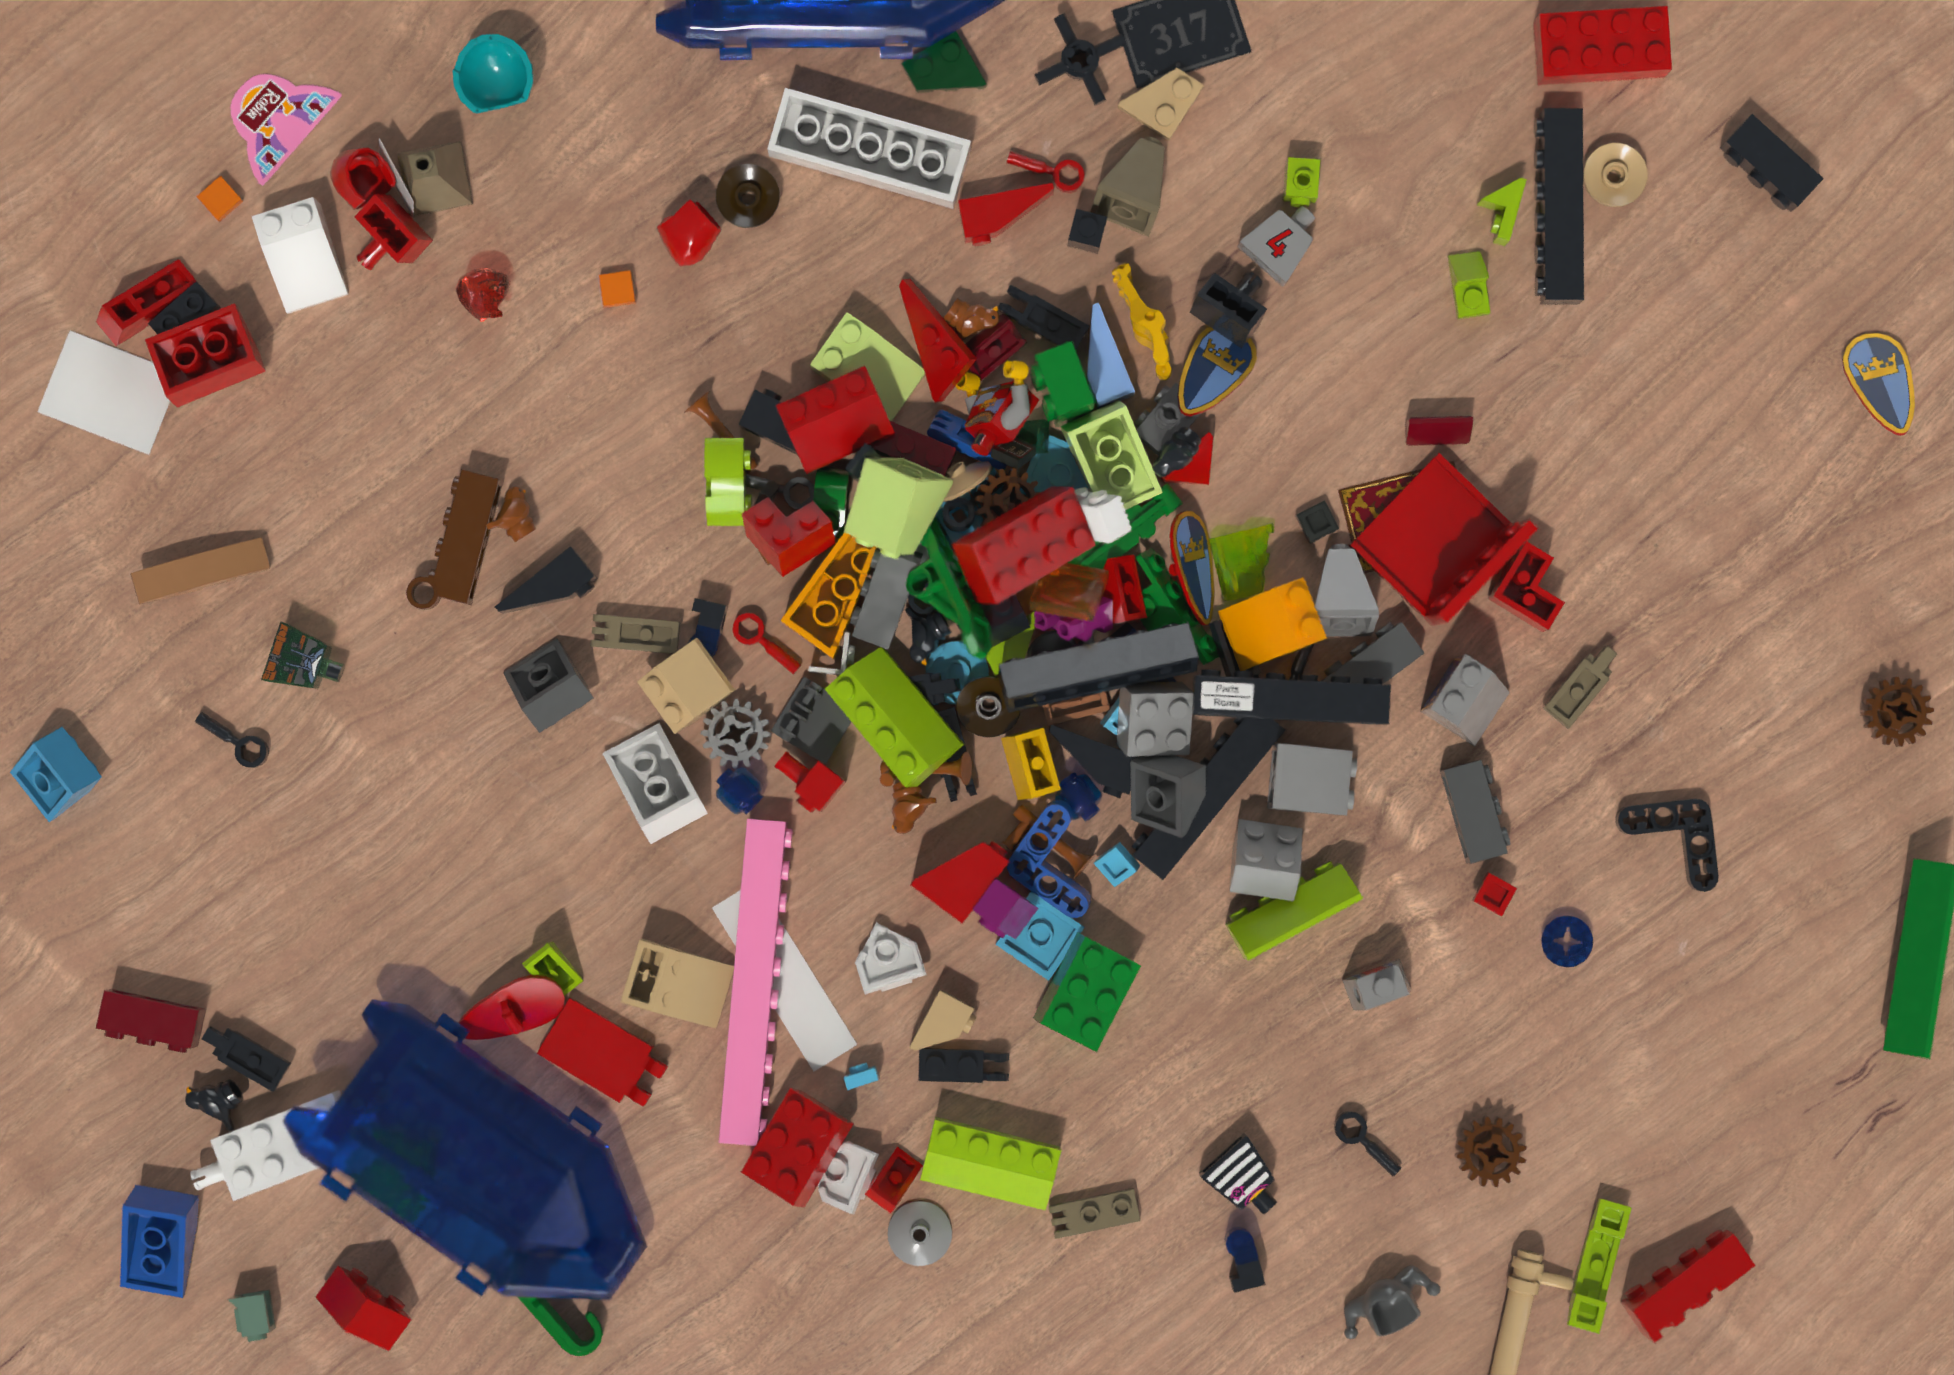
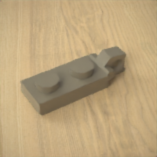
M1604 646L1596 657L1589 653L1586 658L1581 660L1543 709L1569 729L1609 681L1612 671L1607 666L1616 657L1617 653L1609 646Z

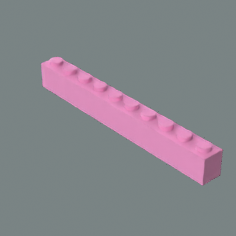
M747 819L719 1143L756 1146L767 1128V1119H762L763 1106H769L770 1087L765 1086V1075L772 1073L773 1055L767 1054L768 1041L774 1042L776 1022H770L771 1009H777L779 990H773L774 977H780L781 958L776 957L777 944L783 945L784 925H779L780 912H786L787 893H781L782 880H788L790 861H784L785 848H791L793 829L787 828V822Z

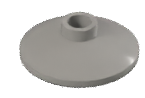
M927 1201L909 1202L900 1207L892 1216L888 1226V1242L894 1254L903 1262L914 1266L929 1265L938 1261L947 1252L952 1239L951 1223L945 1212L937 1205ZM917 1229H922L926 1233V1237L921 1241L916 1240L913 1236L914 1231Z

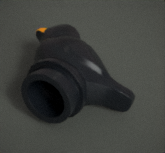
M1181 427L1178 432L1173 433L1171 440L1166 441L1162 445L1159 457L1154 461L1153 471L1158 476L1165 477L1172 471L1184 469L1192 462V457L1199 450V445L1201 444L1199 435L1186 427Z
M907 607L905 612L912 621V645L909 655L914 662L927 665V659L938 648L939 641L945 640V636L952 633L941 612L929 613L925 618L917 615L911 608Z
M228 1079L225 1082L218 1083L217 1086L206 1085L200 1089L186 1088L185 1103L189 1108L201 1110L207 1115L222 1121L229 1132L234 1130L230 1116L231 1109L237 1108L238 1104L244 1100L241 1090L234 1081Z

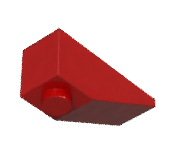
M1053 182L958 200L965 243L972 242L973 246L991 243V238L998 237L1052 196L1054 192Z
M177 259L103 304L96 323L114 345L118 346L149 326L148 323L194 284L196 279L182 262Z

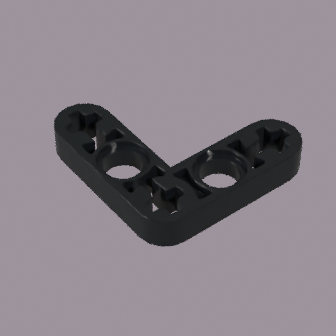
M1687 799L1623 807L1618 811L1615 823L1620 832L1624 834L1637 835L1681 830L1686 879L1689 886L1696 891L1702 892L1710 891L1716 887L1719 875L1710 807L1705 801L1701 799ZM1693 804L1696 805L1697 809H1702L1703 815L1698 816L1696 823H1694L1692 817L1680 818L1682 825H1678L1679 814L1676 805H1680L1679 812L1692 810ZM1662 807L1668 809L1672 816L1670 823L1666 826L1658 825L1654 818L1655 812ZM1648 808L1647 820L1650 825L1649 829H1646L1647 822L1635 823L1632 830H1630L1629 825L1623 823V818L1628 817L1629 811H1632L1633 816H1646L1644 809ZM1696 836L1703 837L1707 842L1706 851L1700 855L1693 853L1690 848V842ZM1709 857V864H1702L1704 873H1710V879L1706 880L1705 886L1702 887L1701 882L1695 881V875L1700 874V865H1692V859L1703 860Z

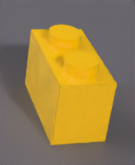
M1044 728L1029 729L1001 738L1018 800L1033 799L1061 790Z

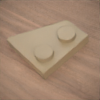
M1176 68L1122 100L1117 108L1169 141L1204 85Z

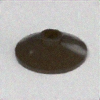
M741 164L729 169L721 177L716 188V203L720 213L728 222L738 227L754 228L763 225L772 218L779 205L780 192L775 178L769 171L758 165ZM752 193L754 201L751 203L743 202L744 194Z
M982 676L968 682L960 691L956 704L957 715L961 724L971 733L981 737H997L1007 733L1018 721L1021 711L1008 713L999 679L994 676ZM989 698L994 700L995 704L988 707L983 704V701Z

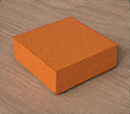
M219 176L196 196L219 222L243 202L222 176Z
M631 270L599 275L604 308L636 303Z

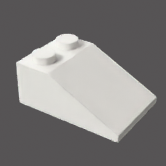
M314 197L252 216L262 251L286 313H292L349 294L321 204Z
M660 723L602 753L650 844L708 814Z

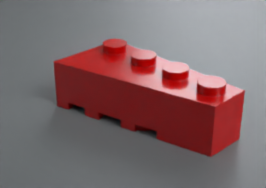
M1721 1229L1713 1232L1706 1237V1244L1697 1250L1693 1247L1683 1252L1678 1257L1680 1260L1678 1263L1670 1268L1664 1266L1652 1274L1653 1280L1644 1286L1637 1284L1625 1293L1626 1298L1620 1301L1640 1332L1654 1344L1663 1338L1660 1332L1663 1328L1677 1327L1686 1320L1685 1311L1689 1308L1691 1310L1702 1308L1711 1301L1710 1299L1713 1297L1711 1292L1715 1288L1718 1291L1725 1290L1756 1266L1733 1232L1727 1229L1724 1232Z

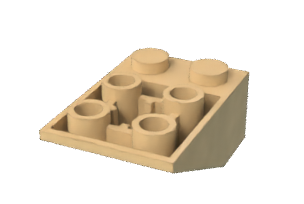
M643 938L639 940L621 1002L662 1015L717 1028L733 977L734 966Z

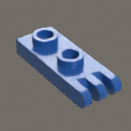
M939 410L927 430V435L930 438L952 446L958 452L981 462L988 461L992 467L998 470L1006 469V464L991 458V451L987 456L977 454L972 449L971 445L975 438L966 431V420L944 410Z

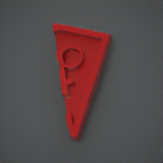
M903 279L899 284V288L932 399L935 403L943 402L977 358L911 279Z

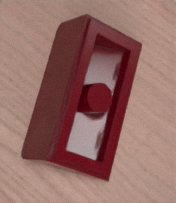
M1004 314L999 315L1000 319L996 326L981 330L966 343V346L977 358L968 372L976 374L980 378V382L1027 343L1012 321Z
M1411 417L1405 422L1406 445L1468 444L1472 434L1473 417Z

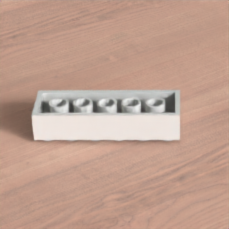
M785 88L767 150L769 157L954 209L971 150V140Z

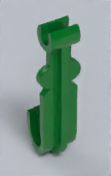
M1167 483L1161 488L1163 493L1152 497V500L1143 507L1137 504L1126 509L1125 514L1128 515L1127 520H1130L1131 531L1111 543L1096 541V546L1065 564L1070 571L1069 574L1076 578L1080 584L1089 581L1102 572L1107 559L1124 555L1139 543V537L1143 539L1152 537L1156 531L1154 522L1163 515L1167 517L1183 504L1182 500Z
M502 1253V1257L508 1262L506 1270H499L493 1262L491 1263V1269L494 1274L506 1283L563 1350L570 1355L579 1357L586 1356L597 1349L603 1336L602 1326L591 1311H587L585 1317L593 1328L594 1333L591 1339L582 1340L515 1265L510 1255Z

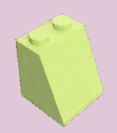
M866 458L844 532L856 537L855 542L858 544L880 548V553L890 558L914 554L952 487L953 480L904 458Z

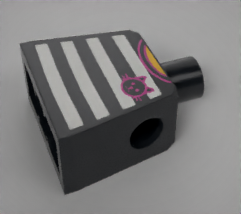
M1245 1133L1238 1137L1199 1173L1206 1183L1240 1210L1252 1202L1262 1214H1265L1277 1203L1276 1199L1266 1189L1275 1179Z

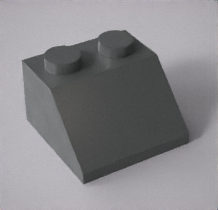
M558 638L503 672L520 708L539 733L556 724L559 720L576 709L581 708L594 698L585 680Z
M1176 755L1140 756L1132 760L1131 820L1178 837L1185 836L1206 796V765Z

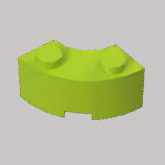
M705 438L704 477H706L705 505L707 526H744L741 513L752 507V494H746L745 471L751 470V450H745L744 438Z

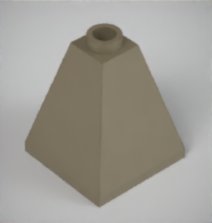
M1153 137L1140 138L1100 182L1090 212L1106 216L1108 221L1149 237L1160 208L1165 148L1162 146V143Z
M460 141L397 154L402 181L414 201L413 216L473 205Z

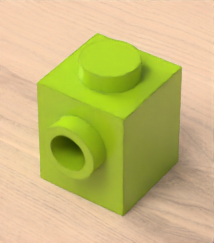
M1288 157L1285 163L1283 201L1291 202L1290 205L1293 207H1309L1310 203L1316 202L1319 189L1320 159Z

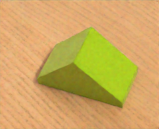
M554 942L547 943L522 963L532 975H543L556 981L561 986L564 996L584 981Z

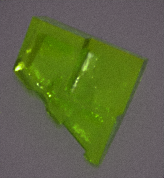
M1273 523L1209 539L1223 601L1236 600L1263 592L1266 579L1264 569L1269 562L1270 553H1267L1266 550L1269 534L1274 533Z

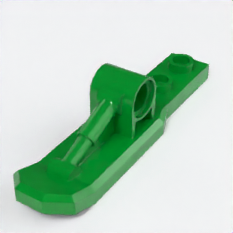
M935 516L920 541L927 548L930 559L908 574L905 584L906 589L911 595L925 603L931 604L945 617L957 623L962 631V639L968 653L981 660L989 654L993 645L991 626L980 603L975 602L959 560L950 547ZM928 582V586H927V588L924 590V586H925V584Z

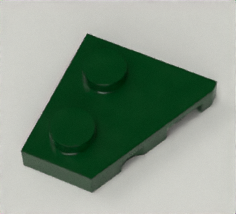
M957 32L952 33L901 63L903 70L917 93L933 92L934 90L957 91V89L965 88L984 89L987 87V83Z

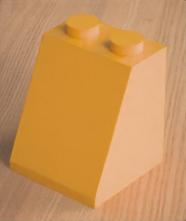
M1304 577L1218 611L1240 671L1290 654L1327 638Z

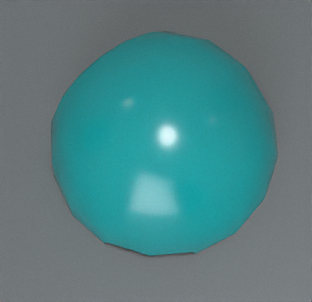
M499 34L480 35L468 41L469 43L459 53L455 68L453 69V84L460 101L476 114L526 102L534 85L533 65L527 52L514 40Z

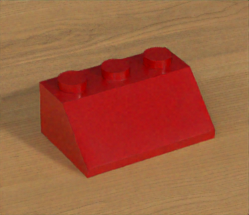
M235 303L145 339L164 394L177 408L266 372L256 343Z
M865 366L776 405L806 474L859 451L865 443L871 446L895 435Z

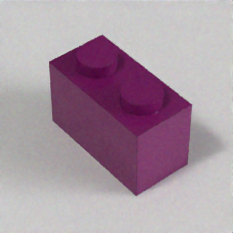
M995 878L973 908V911L981 916L978 923L990 932L997 934L1001 938H1004L1007 934L1017 939L1039 908L1014 889Z

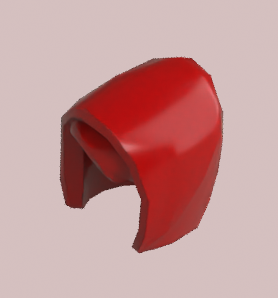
M369 147L341 152L333 161L330 170L333 186L353 210L362 208L374 194H386L396 185L395 175L389 164L378 152Z
M691 199L674 215L664 218L656 228L666 250L679 266H691L700 262L711 250L713 243L722 231L719 224L698 201L694 202Z

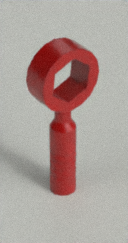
M1012 151L1009 153L1008 164L1039 174L1047 173L1053 175L1054 185L1063 193L1076 192L1084 183L1085 173L1083 167L1074 160L1067 159L1061 161L1054 168L1048 166L1043 161ZM1066 167L1078 171V181L1071 186L1060 182L1059 172Z
M744 613L735 619L732 631L734 637L744 645L760 643L771 657L793 675L798 671L801 664L775 642L769 641L764 637L765 626L759 616L753 613ZM750 618L758 623V635L747 640L739 635V627L741 622Z

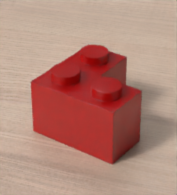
M769 497L741 513L747 538L782 577L835 544L832 521L814 501L788 517L778 509Z
M1526 541L1512 557L1488 599L1539 631L1549 630L1565 604L1564 601L1538 586L1554 557Z
M338 1265L315 1298L343 1331L390 1351L412 1320L403 1310L405 1304L393 1295H389L388 1298L384 1297L379 1290L366 1283L368 1277L360 1270L352 1268L349 1271Z

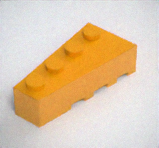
M845 532L780 620L833 660L836 658L845 631L861 596L860 593L865 579L871 571L872 567H870L874 553L876 549H879L876 546L868 547L855 542L856 537Z

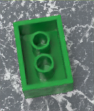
M1072 341L1035 355L1034 365H1031L1030 377L1036 392L1041 390L1043 392V404L1041 406L1047 422L1053 420L1055 427H1059L1093 411L1095 401Z
M1077 932L1033 1019L1097 1052L1141 965Z

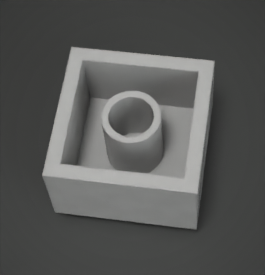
M1147 682L1120 688L1116 745L1127 757L1189 755L1194 692L1183 682Z
M1239 819L1232 849L1230 892L1294 901L1301 874L1303 828Z

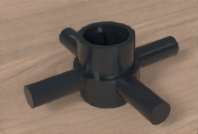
M1065 13L1055 17L1054 21L1066 46L1062 51L1061 62L1034 74L1038 85L1040 86L1066 73L1075 80H1083L1095 106L1105 102L1106 98L1094 73L1098 68L1099 57L1126 45L1122 34H1118L1094 46L1086 40H1077ZM1083 52L1086 54V63L1088 65L1081 67L1079 62L1072 64L1071 59L1068 58Z

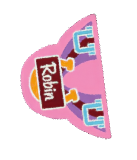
M269 74L254 76L239 88L231 102V117L237 131L247 141L248 160L253 174L260 185L263 186L342 97L339 92L315 85L294 86L284 78Z

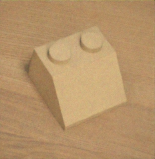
M698 638L665 659L637 681L674 734L695 723L709 712L711 708H714L735 691Z

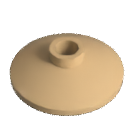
M1609 143L1597 148L1589 156L1584 166L1583 179L1588 193L1597 202L1610 207H1621L1632 203L1642 194L1647 184L1648 171L1643 157L1637 150L1626 144ZM1608 173H1617L1619 177L1618 182H1611L1608 179Z
M988 461L968 465L958 462L952 465L946 473L948 478L953 480V483L943 502L958 498L979 485L992 471L991 464Z

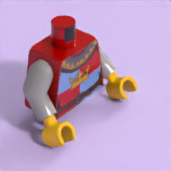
M1006 361L1003 367L1004 376L1013 378L1014 381L980 389L978 395L976 391L980 386V378L976 374L966 372L955 386L958 390L967 392L965 402L969 416L965 423V429L975 438L971 447L979 455L987 456L993 446L1014 440L1039 402V399L1027 389V384L1023 382L1029 372V368L1024 362Z

